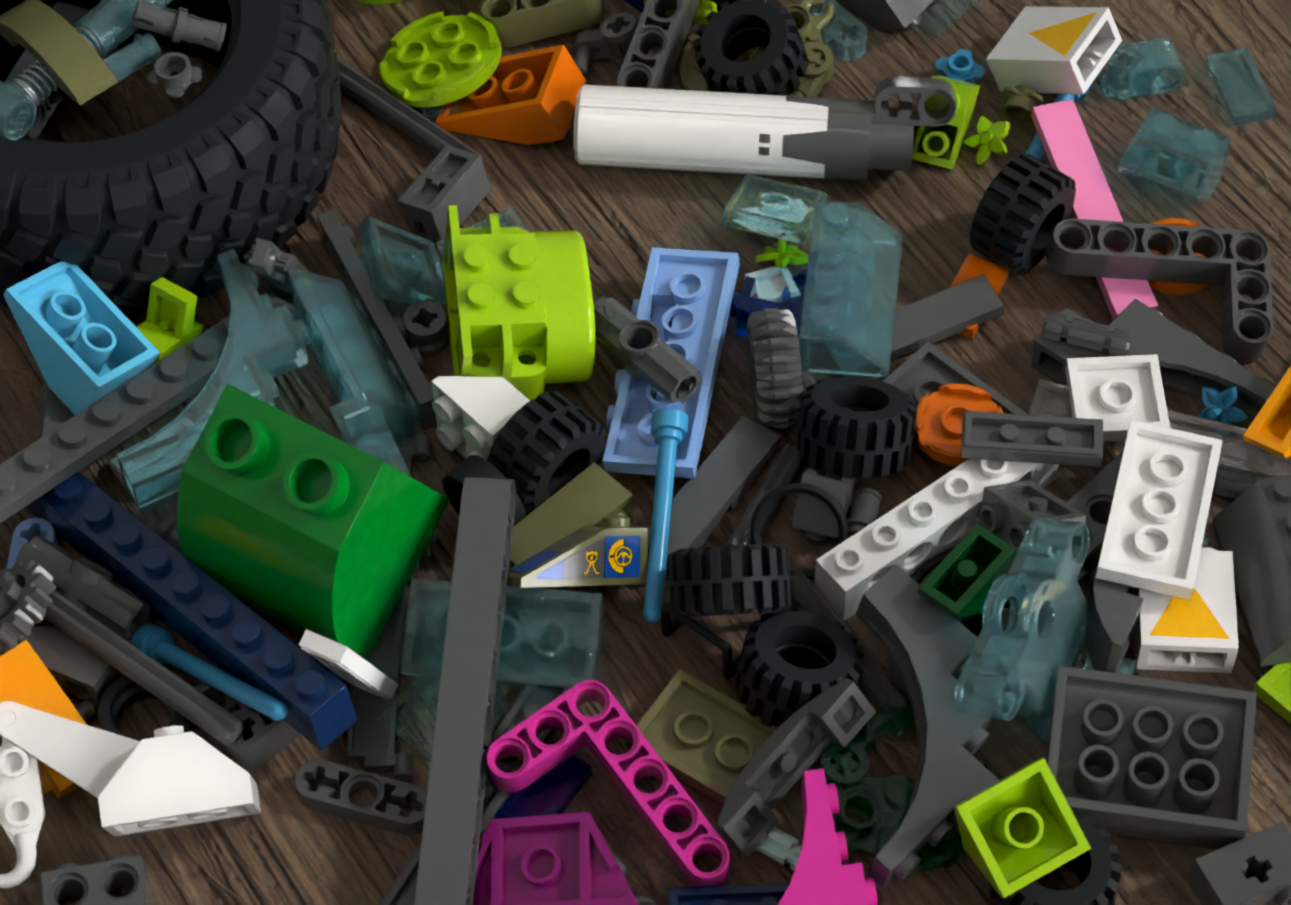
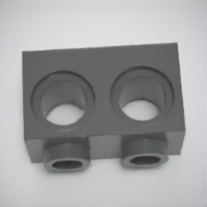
M114 855L103 862L86 865L68 863L57 867L55 870L41 872L43 905H63L67 900L74 897L82 898L75 905H152L150 881L142 855ZM121 889H132L129 894L123 897H113Z

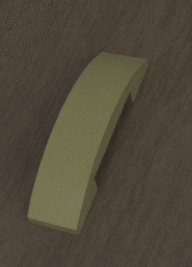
M26 0L0 16V35L13 47L20 44L52 72L57 86L79 106L118 83L115 75L83 36L60 14L43 2Z

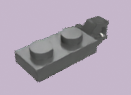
M256 238V245H252L251 250L248 252L249 255H247V261L251 270L259 273L258 277L271 285L270 290L287 297H295L296 292L311 296L316 279L296 256L282 252L271 241Z

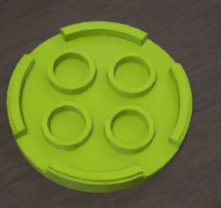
M443 12L430 14L410 23L390 40L392 46L387 51L383 61L379 63V74L387 92L408 106L435 107L449 104L473 93L493 75L501 59V42L492 23L477 13L469 12L468 15L445 16Z

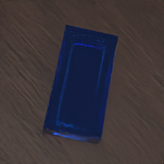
M572 755L525 789L512 792L495 814V819L562 814L592 776V766Z

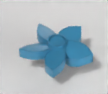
M1205 386L1202 388V401L1207 407L1200 412L1197 419L1203 423H1210L1215 420L1217 431L1222 438L1227 437L1230 432V421L1238 423L1249 417L1241 409L1233 406L1238 398L1236 386L1226 389L1221 393L1213 387Z

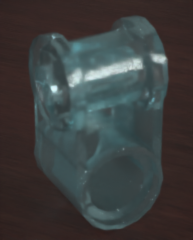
M1157 38L1151 41L1120 43L1107 61L1108 70L1102 76L1101 89L1105 94L1115 99H1127L1134 96L1157 93L1167 94L1179 89L1184 84L1187 78L1186 71L1173 42L1167 38Z

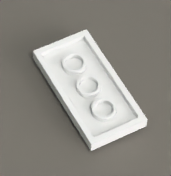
M1130 420L1095 578L1190 600L1223 440Z

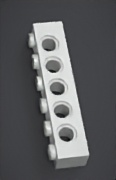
M968 459L817 558L815 562L814 586L844 622L856 614L863 594L895 564L911 577L926 561L947 549L955 547L976 523L979 524V512L982 506L984 487L1031 480L1044 488L1056 480L1059 464Z

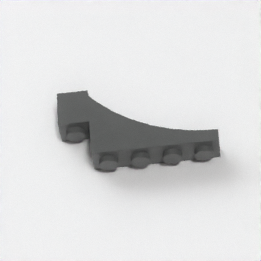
M1136 298L1108 325V331L1114 332L1115 328H1119L1132 333V343L1127 356L1158 354L1163 389L1202 399V388L1205 386L1216 388L1220 393L1236 386L1238 398L1233 406L1241 409L1249 417L1247 419L1252 422L1276 388L1268 379L1260 378L1238 364L1230 355L1222 354L1202 341L1195 333L1186 331L1164 317L1157 309L1148 307ZM1066 308L1061 313L1066 315L1067 321H1072L1074 317L1093 322L1089 318L1081 317L1069 308ZM1041 333L1034 341L1031 367L1067 390L1068 385L1065 372L1067 358L1108 357L1115 355L1108 354L1109 349L1106 348L1099 352L1067 344V339L1061 338L1060 342L1046 339Z

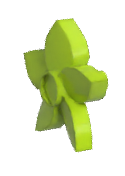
M981 115L977 123L979 134L963 141L969 147L978 149L976 154L978 165L981 166L988 160L991 151L1000 156L1008 153L1006 144L1002 140L1009 133L1010 123L998 121L993 124Z
M778 238V249L765 246V253L756 255L755 262L774 261L775 267L784 268L788 264L801 265L808 263V255L803 250L798 249V246L786 245V239Z

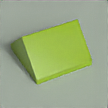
M1043 757L954 806L964 850L1001 898H1006L1091 849Z

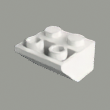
M438 376L431 381L434 398L432 407L436 413L437 421L436 435L445 448L450 451L455 449L465 459L470 455H477L487 460L493 442L504 425L519 409L530 401L504 377Z

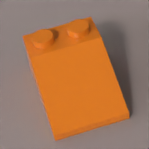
M564 44L503 56L493 75L480 88L462 99L442 105L435 124L446 131L528 146L556 142L565 139L575 112L578 90L586 83V79Z

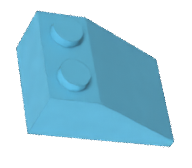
M62 260L7 288L3 294L48 387L74 415H77L151 367L160 354L156 347L78 265Z

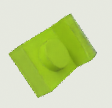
M163 277L151 283L146 321L136 326L160 352L153 365L200 335L203 330V325L194 320L197 295Z

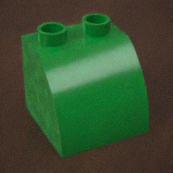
M227 383L182 469L178 491L177 528L182 554L251 610L303 637L307 629L345 645L367 661L450 499L391 465Z

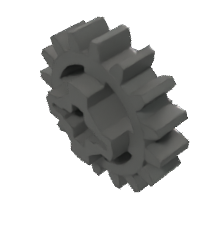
M28 559L25 564L20 560L16 561L11 571L4 568L0 572V655L6 645L13 649L18 643L23 641L24 636H29L31 628L35 624L42 622L47 610L45 607L53 602L48 595L56 589V585L52 583L54 577L32 559Z

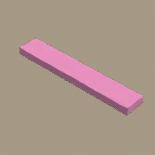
M1070 99L1033 107L1031 118L1051 167L1075 180V200L1070 214L1072 219L1123 222L1074 100ZM1106 247L1110 251L1119 252L1115 248ZM1096 277L1113 320L1135 298L1148 307L1158 309V304L1148 280Z

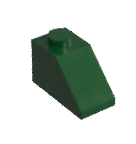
M976 523L918 587L917 593L956 619L984 612L1012 580L1011 573L1014 569L1016 549Z

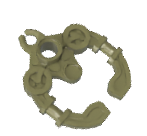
M805 0L800 4L784 5L796 23L808 61H805L807 67L805 76L798 77L801 84L796 91L790 89L792 94L789 96L816 97L823 85L829 82L834 75L833 52L827 45L823 44L821 29L832 19L835 6L832 3H827L824 14L821 16H813L809 13L810 8L824 5L825 0ZM691 33L685 39L686 46L680 62L683 90L710 91L694 56L696 54L694 39L700 37L698 33L696 35ZM766 46L751 48L748 53L749 60L760 55L766 49Z

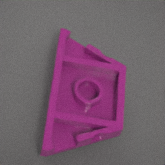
M590 812L492 819L481 840L482 846L478 853L473 905H639Z

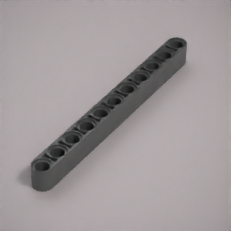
M466 477L463 483L414 905H473L488 767L487 752L491 739L516 506L514 479Z

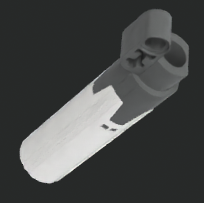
M901 76L887 77L882 80L876 87L874 100L584 84L578 90L575 106L573 136L575 160L579 165L867 181L868 169L911 171L914 126L937 127L949 123L956 113V95L952 85L945 80ZM890 93L899 94L897 107H889ZM913 93H918V110L912 109ZM940 94L945 96L949 103L944 109L934 111L926 106L925 101L931 95Z

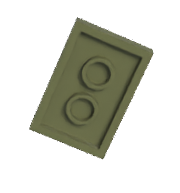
M681 669L678 670L636 725L677 779L724 805L728 794L744 767L762 744L778 728L774 725L768 727L762 724L759 716L752 717L746 711V706ZM626 740V749L630 750L632 744Z

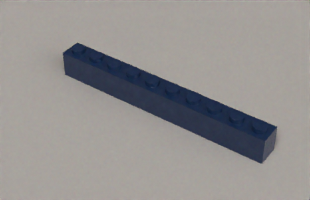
M80 472L75 473L26 506V509L34 516L49 521L55 533L85 558L109 570L113 574V581L150 603V611L219 668L284 702L288 707V713L283 720L320 751L325 749L358 720L347 686Z

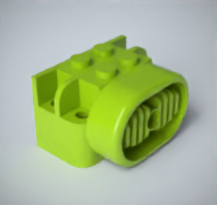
M448 205L442 272L453 376L504 377L529 400H534L543 394L545 384L578 383L589 380L595 361V314L588 257L582 235L575 230L534 231L529 233L518 227H500L498 213L487 214L486 227L459 228L457 205Z

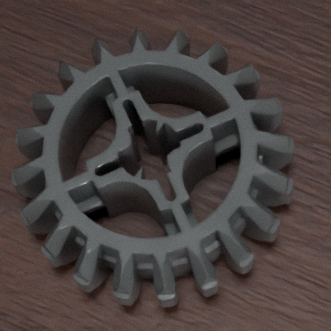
M766 308L762 309V311L752 312L747 324V352L754 417L757 423L767 428H772V430L799 425L803 393V374L796 320L789 309Z

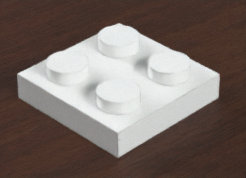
M1158 354L1067 358L1065 372L1072 418L1103 420V442L1126 441L1131 419L1170 428Z

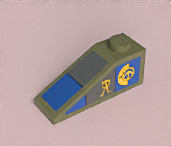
M602 517V526H583L510 568L507 586L530 588L646 584L648 528L630 526V517Z

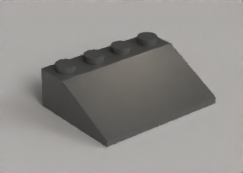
M1058 665L1046 762L1071 809L1076 810L1075 817L1083 819L1086 814L1096 820L1094 825L1096 830L1105 827L1113 835L1220 849L1243 839L1247 832L1257 692Z

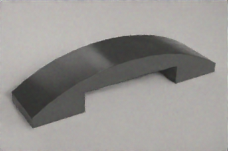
M847 678L817 695L791 715L762 744L735 781L721 810L717 825L746 858L779 823V819L771 810L802 777L804 771L809 769L832 742L845 748L876 713L854 681Z

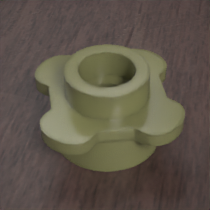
M1023 85L1015 86V88L1006 86L1002 92L1006 96L1003 101V112L1010 118L1021 122H1032V108L1040 106L1044 100L1037 91Z

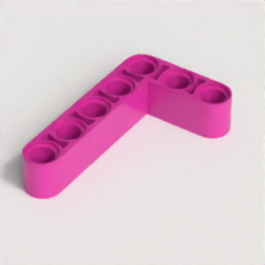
M584 680L576 684L490 745L487 752V765L490 777L494 785L505 792H518L525 789L587 745L692 886H722L726 882L729 875L730 859L729 850L725 842L603 683L595 680ZM587 701H596L604 706L603 710L595 716H585L578 711L579 707ZM548 728L558 729L564 734L562 739L555 744H544L538 740V737ZM618 738L626 739L632 744V748L622 755L613 754L606 748L612 740ZM508 756H516L523 761L522 766L512 773L503 772L497 767L499 762ZM651 776L657 778L662 785L653 793L645 794L635 787L636 783L643 777ZM673 815H682L690 820L691 825L681 833H674L669 831L664 826V823ZM703 854L714 855L721 862L720 866L712 872L699 871L693 863L698 856Z

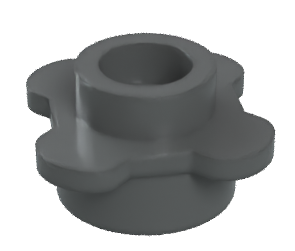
M170 52L160 56L155 62V70L150 71L147 75L148 83L151 86H159L164 89L166 95L170 98L181 97L190 84L197 83L202 78L201 69L197 66L191 67L189 58L178 52Z

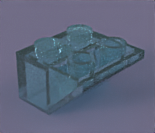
M1152 107L1118 163L1117 171L1195 202L1207 201L1225 172L1232 138Z

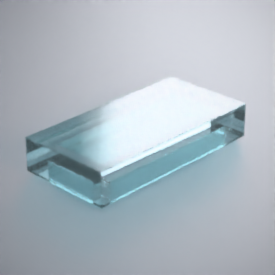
M1248 48L1208 55L1206 67L1234 126L1275 118L1277 108Z

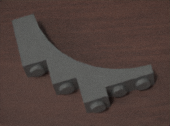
M897 564L863 594L856 611L857 617L882 643L901 675L913 707L918 738L917 778L908 812L900 828L875 857L868 872V875L873 877L874 881L881 888L894 876L899 881L907 877L921 860L916 854L927 843L935 848L948 836L953 828L960 833L954 806L1000 781L973 756L990 736L985 729L994 713L961 684L976 669L974 653L980 640L956 618L917 593L920 585Z

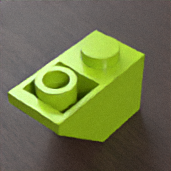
M937 75L932 76V78L947 81L955 90L956 113L953 119L944 126H919L912 159L952 170L970 127L980 85ZM940 94L931 95L925 101L926 106L934 111L944 109L949 103L948 99Z

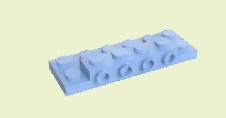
M652 247L640 299L633 300L631 313L639 320H648L654 323L659 329L660 338L700 371L702 381L697 386L695 394L683 404L681 402L671 403L645 379H636L630 376L625 370V366L624 369H618L615 377L616 405H609L606 418L607 431L609 432L603 456V465L606 472L656 476L658 445L654 442L655 437L650 433L652 413L659 409L668 408L683 411L689 417L687 437L677 447L674 477L695 479L740 266L738 253Z

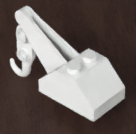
M14 701L0 703V735L3 739L0 747V824L14 845L17 857L14 869L6 874H0V888L8 889L20 885L29 878L35 867L36 844L45 817L39 761L98 799L101 827L114 837L261 814L258 786L250 773L194 732H184V726L158 728L154 730L153 738L138 741L30 708Z

